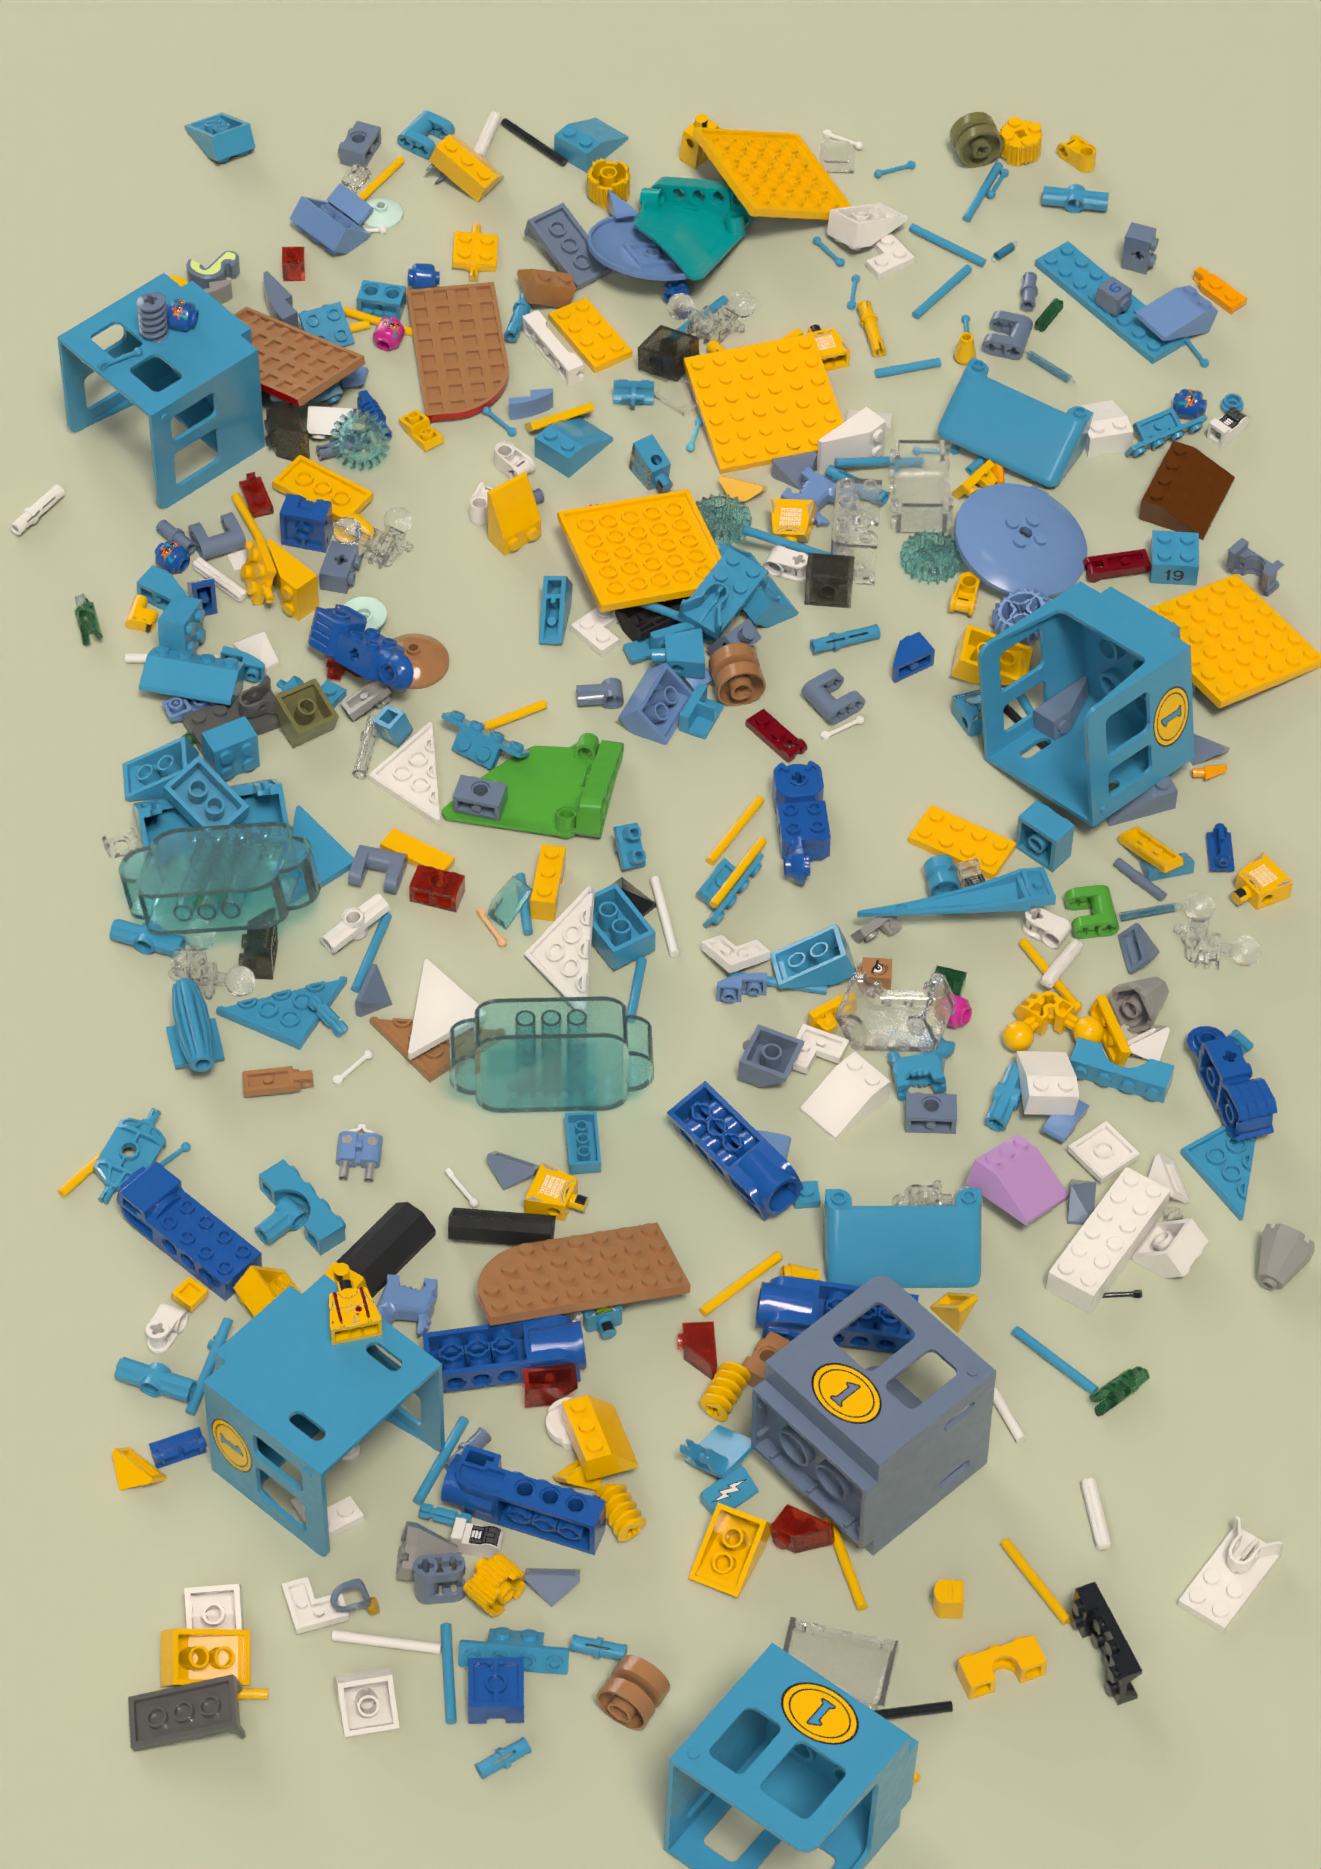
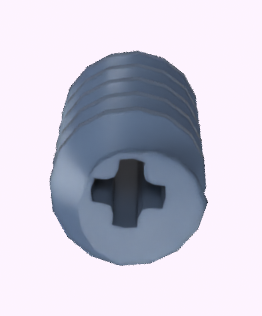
M161 293L143 294L136 301L139 333L151 342H162L169 334L165 296Z

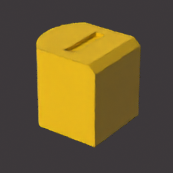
M940 1579L936 1583L932 1608L938 1618L962 1619L964 1581Z

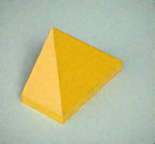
M719 476V482L734 507L749 501L767 490V486L727 476Z
M947 1292L933 1303L930 1308L958 1333L979 1298L977 1294Z
M130 1447L116 1448L112 1452L119 1490L164 1482L167 1478L166 1475Z
M578 1458L552 1476L554 1481L595 1491L601 1486L603 1478L587 1481Z

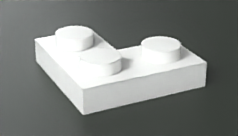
M890 232L872 245L880 255L867 260L866 268L880 280L913 265L915 257Z
M596 607L571 624V632L601 657L619 646V638L608 630L618 623L615 610L600 612L599 608Z
M723 935L702 941L701 947L702 951L729 973L770 960L771 951L757 940L735 946Z
M803 1024L796 1038L805 1042L792 1069L807 1074L816 1056L839 1064L849 1047V1040Z
M351 1496L327 1507L329 1539L364 1521L363 1513ZM295 1497L290 1500L291 1507L306 1527L304 1505Z
M308 1577L282 1583V1591L296 1635L349 1621L348 1612H338L331 1606V1595L315 1599ZM341 1593L337 1603L339 1606H346Z

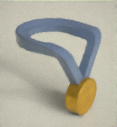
M361 1579L344 1582L336 1587L331 1594V1606L338 1612L343 1613L358 1607H367L371 1615L379 1614L380 1608L377 1599L369 1596ZM357 1587L360 1588L365 1601L347 1606L338 1605V1597L343 1591Z

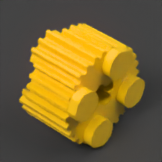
M1019 117L1009 118L1008 123L1006 122L1005 125H1002L999 132L1004 141L1003 150L1000 153L1001 157H1004L1007 165L1011 164L1012 167H1018L1023 163L1027 164V162H1037L1041 155L1042 145L1040 124L1029 122V120L1025 121L1024 119L1021 121Z
M600 158L596 162L593 161L592 167L588 170V197L593 202H597L602 209H607L608 189L624 201L629 199L630 173L629 166L624 164V161H618V163L616 161L607 162L606 159Z
M497 1553L489 1559L482 1557L475 1564L474 1569L477 1572L463 1586V1591L492 1617L501 1615L505 1611L502 1607L506 1606V1603H509L511 1598L517 1600L521 1597V1593L524 1592L526 1587L523 1582L524 1572L501 1553Z

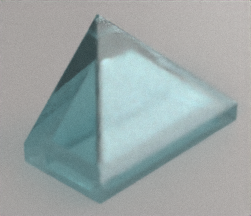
M512 876L492 898L486 916L505 930L508 929L533 889L517 877Z

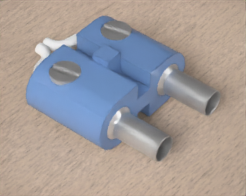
M359 1124L356 1129L340 1132L336 1154V1164L340 1166L339 1179L343 1181L348 1180L349 1167L355 1168V1165H361V1168H366L364 1180L366 1182H373L374 1170L380 1167L383 1137L372 1130L366 1129L364 1124ZM361 1128L364 1131V1135H358V1131Z

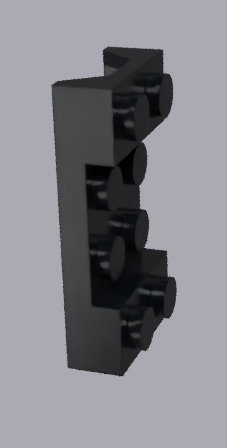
M1096 1582L1075 1588L1074 1600L1071 1602L1072 1612L1069 1615L1070 1623L1074 1630L1078 1629L1082 1639L1091 1636L1095 1648H1099L1102 1652L1103 1663L1107 1669V1679L1104 1682L1109 1697L1114 1698L1117 1705L1137 1699L1138 1695L1131 1681L1142 1674V1669Z

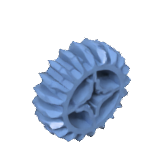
M1027 587L1024 591L1017 589L1016 593L1013 594L1008 592V597H1001L1000 603H995V609L992 610V623L996 633L1000 634L1051 600L1043 591L1038 592L1036 588L1032 591H1029ZM1039 629L1018 643L1022 644L1024 641H1027L1030 644L1033 639L1039 641Z

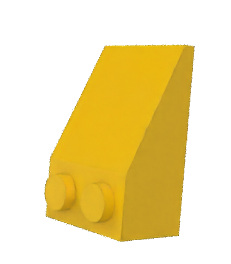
M525 472L487 492L488 540L504 556L518 550L531 541H535L541 536V517L528 475Z
M268 539L267 548L277 571L273 579V585L282 609L287 615H291L297 621H300L314 611L316 607H319L317 575L272 539Z
M968 624L958 641L950 676L972 684H980L978 668L979 651L987 641L997 635ZM1017 643L1001 654L999 659L1001 685H1010L1028 673L1033 652L1032 647Z
M717 1503L688 1579L739 1598L766 1547L773 1525L766 1520Z
M169 1629L161 1631V1687H176L231 1674L235 1675L242 1686L250 1685V1630Z

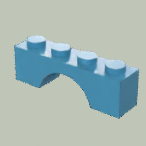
M1079 1037L1070 1057V1062L1077 1079L1097 1083L1103 1087L1114 1088L1127 1094L1141 1096L1150 1101L1164 1103L1173 1079L1174 1065L1149 1059L1145 1064L1138 1067H1121L1112 1063L1105 1056L1102 1044Z
M283 1159L259 1174L260 1190L275 1206L284 1198L290 1197L309 1214V1218L304 1224L305 1239L320 1256L346 1240V1224L342 1217L336 1216L331 1211L328 1202L316 1195L313 1186L309 1182L305 1183L298 1170L293 1165L290 1166Z

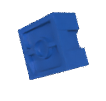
M287 493L279 512L281 545L326 553L333 536L332 502L317 499L316 502L308 501L303 496Z
M524 1657L468 1658L469 1723H487L489 1718H504L506 1723H524Z

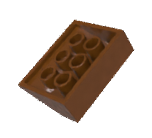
M1173 440L1141 500L1139 520L1176 532L1199 533V539L1204 540L1235 477L1195 447Z

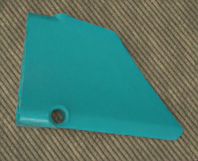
M661 177L651 188H643L641 190V211L634 221V227L662 248L690 280H699L705 278L726 254L746 236V228L756 217L750 216L747 213V210L737 199V196L727 185L726 181Z

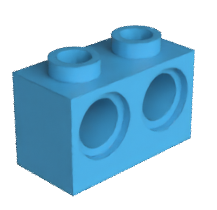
M363 280L357 296V310L381 318L394 317L401 321L406 305V286Z

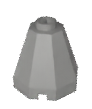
M1157 976L1131 981L1115 986L1112 989L1111 994L1113 993V996L1109 998V1003L1119 1025H1127L1129 1027L1127 1030L1131 1033L1145 1031L1154 1025L1167 999L1169 990L1165 981Z
M1266 1224L1262 1233L1258 1279L1261 1281V1285L1270 1290L1283 1288L1311 1260L1314 1254L1315 1243L1312 1240H1309L1307 1243L1304 1241L1306 1235L1286 1225L1276 1224L1274 1228H1271V1224Z
M407 1521L402 1532V1546H399L396 1577L401 1580H414V1562L420 1556L457 1553L462 1556V1553L458 1552V1546L419 1523ZM438 1564V1572H442L441 1564ZM450 1564L451 1570L456 1568V1564Z

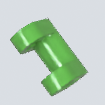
M1107 886L1075 887L1065 892L1064 898L1069 910L1092 909L1093 915L1080 916L1072 921L1071 925L1076 938L1107 937L1118 932L1119 924L1110 890Z

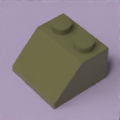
M316 678L274 696L281 728L292 747L334 730L339 716Z

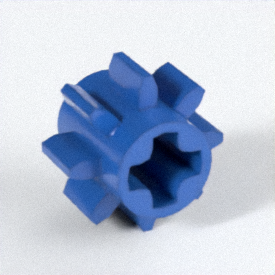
M668 281L663 285L666 289L663 292V298L669 305L675 304L677 307L689 300L686 295L690 292V289L685 281Z

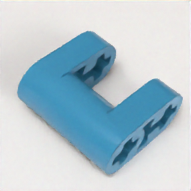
M425 110L398 135L397 141L403 149L428 159L431 157L436 144L426 135L430 134L443 140L448 134L455 133V127L449 120Z

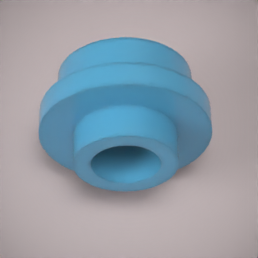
M1228 394L1221 402V408L1226 413L1231 408H1236L1240 412L1243 410L1244 403L1237 394Z

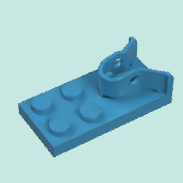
M729 547L691 597L687 600H682L678 616L695 627L702 628V631L718 640L768 576L769 570Z

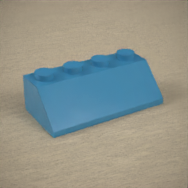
M723 543L718 549L721 556H723L727 549L731 547L761 566L753 554L727 543ZM769 574L741 609L747 613V619L753 625H761L766 628L793 618L799 613Z
M165 646L153 647L146 657L139 690L231 705L243 690L245 663L239 662L235 658L221 659L215 658L212 654L197 655L192 654L188 650L173 651Z

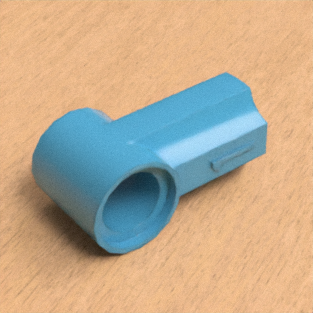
M286 1197L278 1203L273 1214L255 1226V1232L265 1245H270L290 1229L293 1231L300 1229L307 1221L309 1215L292 1198Z

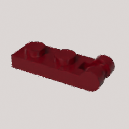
M1146 549L1089 556L1083 560L1088 581L1091 583L1098 582L1102 578L1151 571V563Z
M765 709L746 719V727L784 761L790 762L795 758L796 754H802L807 751L808 748L805 741L794 736Z

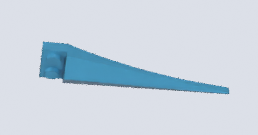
M1044 867L1024 868L940 895L900 904L859 910L857 917L1031 911V907L1055 905L1056 895Z

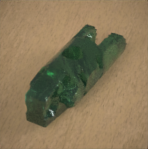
M82 593L75 597L77 608L74 611L82 642L87 646L91 644L90 634L94 633L98 639L103 638L94 603L89 602Z
M1140 1366L1128 1369L1089 1396L1090 1400L1094 1403L1100 1402L1094 1408L1096 1415H1104L1135 1393L1150 1378L1147 1369Z

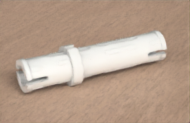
M57 484L53 485L30 508H25L21 512V516L9 525L10 530L18 536L30 525H35L41 515L49 510L59 499L64 497L65 492L63 488Z

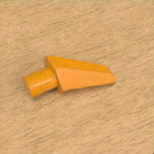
M993 462L995 465L990 470L998 480L996 483H1005L1004 467Z
M1227 764L1204 765V768H1192V778L1204 777V780L1211 779L1225 773Z

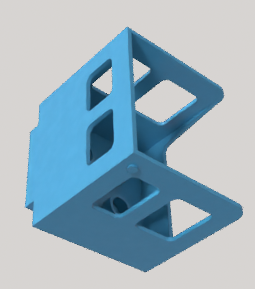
M163 273L57 337L68 428L73 432H79L133 405L146 414L149 419L156 502L160 507L168 508L265 447L258 349L252 345L251 328L195 282L190 281L181 287ZM146 293H161L165 296L166 305H170L174 299L192 302L196 310H199L197 324L195 328H191L188 332L168 327L169 334L164 341L159 343L151 342L139 333L136 301L141 295ZM112 325H121L124 331L122 339L105 350L92 340L94 336ZM136 347L141 348L143 351L141 356H132L111 364L105 370H100L98 367V363L101 360L109 361L134 351ZM96 372L114 387L116 391L87 408L84 381L87 376ZM173 417L188 428V430L175 438H172L171 420ZM200 438L218 453L214 461L179 483H176L174 457L178 451Z

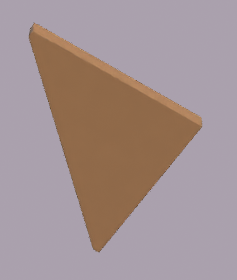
M374 1016L370 1018V1024L429 1083L505 1034L503 1026L490 1028L474 1024L410 1060L408 1058V1049L413 1026L412 1019L393 1018V1020H383Z

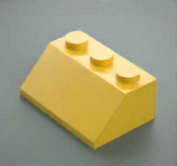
M448 134L435 147L429 159V162L476 202H479L504 178L503 174L456 134Z
M254 1265L248 1268L233 1287L239 1295L240 1302L247 1306L252 1313V1318L290 1285L301 1293L284 1269Z
M589 1395L562 1401L563 1422L587 1481L638 1468V1462L613 1404Z

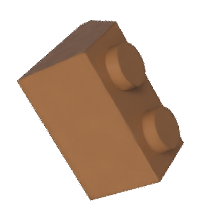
M521 269L517 271L527 303L562 308L569 305L576 291L571 274L539 269Z

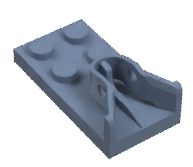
M564 203L527 221L524 231L525 236H529L539 242L561 272L572 275L576 290L612 272V269L601 264L590 253L587 244V233Z

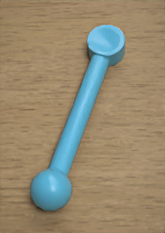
M701 417L695 418L696 426L691 441L686 446V449L690 452L695 449L694 443L699 428L703 425Z

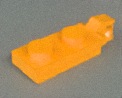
M1201 266L1193 271L1192 280L1198 283L1200 292L1229 314L1247 304V298L1217 275L1209 274L1208 270Z

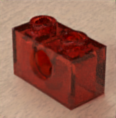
M418 864L409 885L410 902L457 912L465 893V875Z

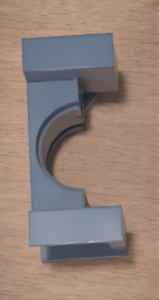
M1241 538L1227 550L1228 558L1225 566L1228 567V572L1231 574H1240L1241 576L1246 574L1257 575L1261 582L1259 587L1263 590L1264 595L1269 597L1280 586L1276 580L1277 571L1284 564L1278 560L1272 564L1248 548L1249 542Z

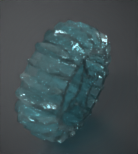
M357 409L355 414L352 410L347 412V416L342 414L339 417L340 421H335L333 424L335 428L330 431L335 437L330 438L329 442L336 444L331 448V451H338L339 453L335 458L338 460L342 457L344 459L342 465L345 466L349 462L350 469L352 470L357 465L359 471H363L365 466L369 470L373 468V464L378 466L381 463L380 459H385L387 456L385 451L390 450V446L385 444L391 441L390 437L385 436L389 429H382L385 422L382 420L378 423L376 421L378 414L371 418L370 411L368 410L364 415L361 409ZM359 423L365 425L362 430H357L354 427L351 429L348 425ZM371 430L375 435L376 445H374L375 442L370 437ZM364 433L362 443L356 447L358 437ZM344 435H346L345 438L350 442L349 450L345 445ZM358 450H363L366 453L369 451L372 455L361 457L355 455Z
M721 493L718 496L710 494L709 498L702 497L701 502L696 501V505L716 545L721 547L723 543L729 545L733 543L739 544L741 539L746 538L747 535L741 534L744 525L751 527L752 517L749 507L745 505L744 501H739L738 496L731 498L730 494L727 496H722Z
M924 529L922 534L915 532L914 536H908L900 551L901 567L904 568L905 574H910L911 579L918 578L919 583L927 581L928 585L930 582H935L938 585L940 580L947 582L949 578H954L955 574L959 572L962 563L955 539L952 540L951 534L945 536L943 531L936 533L934 529L932 532H927Z

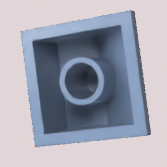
M758 1024L739 1061L737 1079L760 1088L786 1082L805 1041Z

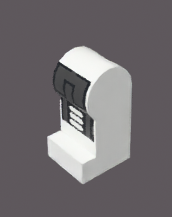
M1231 408L1218 420L1214 418L1209 422L1207 439L1220 448H1224L1245 430L1249 423V417L1236 408ZM1220 433L1221 439L1217 438L1216 434Z
M456 1517L451 1534V1542L456 1544L458 1552L463 1554L493 1557V1555L500 1553L505 1534L497 1527H483L482 1525L467 1523V1519Z

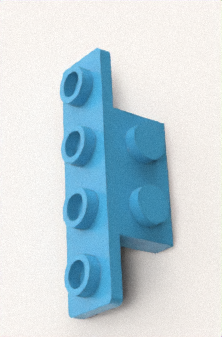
M1172 407L1138 421L1133 425V428L1140 443L1131 446L1124 454L1126 457L1133 454L1135 457H1138L1147 452V448L1153 447V449H1157L1163 446L1166 440L1172 439V441L1180 439L1187 431L1191 433L1197 432L1203 428L1202 424L1208 418L1206 415L1181 424Z
M686 621L650 632V637L641 641L636 640L623 645V650L630 663L634 664L650 659L651 649L665 648V636L667 634L698 628ZM702 631L703 642L715 639Z
M452 710V712L443 713L441 716L444 720L460 727L452 750L490 770L496 767L502 750L517 758L529 757L530 752L524 749L523 744L504 739V734L485 729L483 723L466 719V715L460 711Z
M762 853L757 855L716 909L713 908V912L703 923L705 928L711 923L716 925L724 917L723 909L725 907L730 908L736 901L737 897L735 894L737 891L741 893L750 881L747 879L749 875L754 876L762 867L759 862L764 857ZM725 858L721 860L696 894L710 906V900L736 867Z
M506 1627L490 1628L487 1641L460 1640L458 1665L468 1667V1658L524 1657L525 1672L566 1675L568 1674L569 1648L543 1646L544 1632H537L533 1629L519 1631L510 1630Z

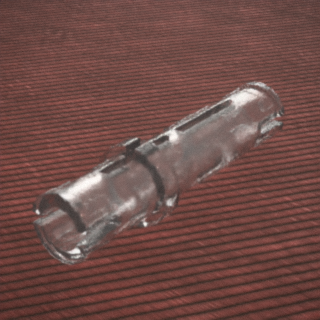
M369 715L367 717L365 730L360 735L361 744L352 771V776L359 780L367 777L374 747L379 741L378 731L373 723L377 715Z

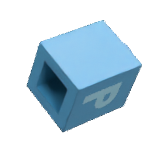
M388 704L373 720L380 737L398 747L413 731L405 712Z

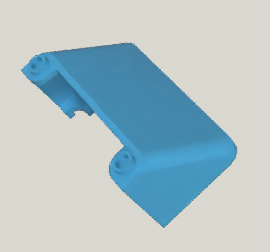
M972 357L967 363L940 420L937 430L938 435L953 444L988 460L990 459L992 462L1044 486H1058L1083 453L1094 412L1081 406L1071 407L1067 413L1062 412L986 377L989 371L987 364Z
M266 779L230 786L249 805V815L214 846L166 797L134 803L133 809L146 865L152 866V869H161L167 867L166 863L171 860L234 849L236 838L245 832L259 834L266 844H272V848L286 846V841H291V834L282 783L276 779Z
M981 1188L960 1190L956 1195L955 1205L852 1206V1198L847 1191L825 1189L823 1238L826 1282L861 1287L875 1276H887L902 1288H970L976 1286L981 1277Z

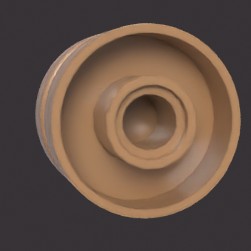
M744 643L728 644L719 648L710 657L709 669L717 696L722 703L729 706L747 705L757 700L764 693L766 682L760 668L757 653L752 646Z
M625 1655L612 1671L611 1677L605 1681L598 1691L596 1700L600 1708L611 1719L627 1728L641 1730L645 1728L654 1715L655 1708L660 1706L669 1693L670 1684L666 1676L650 1662L637 1656Z

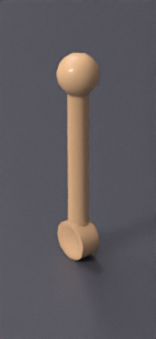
M482 908L476 910L478 917L482 918L498 940L497 944L500 947H504L507 944L506 939L499 935L485 916Z

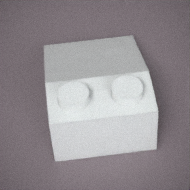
M882 203L830 209L827 235L835 238L836 242L848 245L852 250H861L862 247L872 246L907 221L908 217Z
M1112 400L1079 405L1094 412L1084 446L1088 458L1126 452L1132 446L1134 431L1127 415Z
M865 407L819 439L817 473L824 474L829 465L835 466V458L881 457L884 453L886 421L868 407ZM837 467V468L840 469V470H843V469L852 468V467Z
M1017 1051L1016 1058L1024 1114L1074 1115L1079 1100L1077 1077L1067 1053Z
M854 1052L831 1071L800 1107V1111L836 1141L889 1100L890 1080Z
M240 1584L184 1588L187 1629L244 1630L243 1595Z

